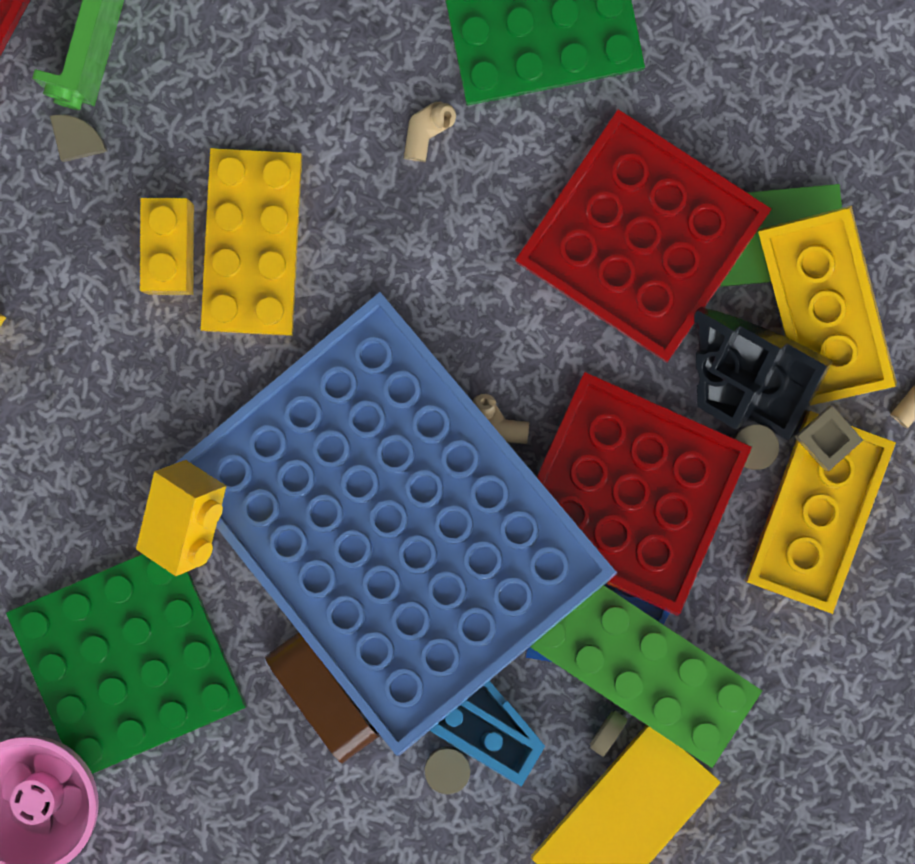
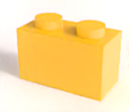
M140 198L141 292L148 295H194V204L189 199Z
M187 460L154 471L136 550L174 576L207 563L213 550L212 540L216 525L223 511L222 502L226 485Z

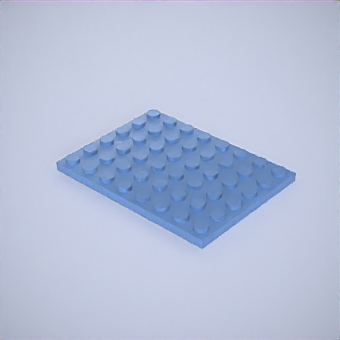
M381 292L376 294L176 462L187 460L226 485L222 502L223 511L216 528L396 756H400L617 574Z

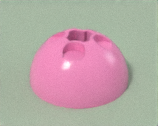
M20 736L0 742V864L69 863L87 844L97 821L99 807L98 792L90 769L75 751L50 738ZM34 785L41 787V788L44 789L45 791H43V790H41V789H39V788H34Z

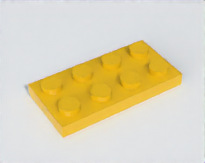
M210 148L201 331L293 336L302 172L301 153Z
M852 206L760 229L758 233L786 337L833 361L810 406L896 387L897 381Z
M807 411L800 431L819 414ZM853 426L851 427L863 441L830 471H825L796 439L744 579L745 582L833 614L896 442Z

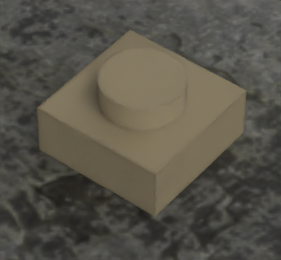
M828 406L794 436L825 471H830L863 441L833 406Z

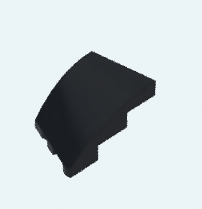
M700 307L694 315V322L698 323L699 350L696 352V370L700 378L697 385V407L736 430L750 418L789 441L795 435L833 361L804 345L764 327L719 311Z

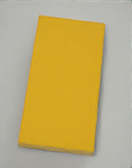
M645 725L534 851L531 859L536 864H650L721 782L691 754L648 725Z

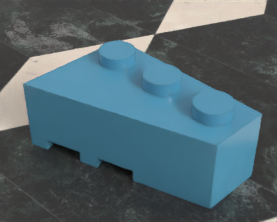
M490 680L430 730L436 736L521 787L545 748L542 741L511 704L505 700Z

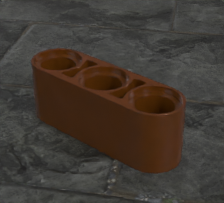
M299 632L265 656L266 662L276 678L329 751L340 763H344L380 737L376 729L372 725L369 726L361 715V710L346 691L340 687L334 676Z

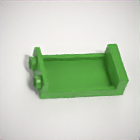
M82 0L63 72L60 75H55L37 69L34 70L32 79L44 88V95L54 98L53 102L55 104L74 110H80L82 103L95 107L124 0Z

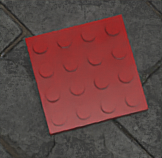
M618 109L515 261L518 265L668 363L695 324L694 315L700 307L705 308L772 209Z
M584 372L537 478L617 572L606 584L678 616L683 609L752 447Z

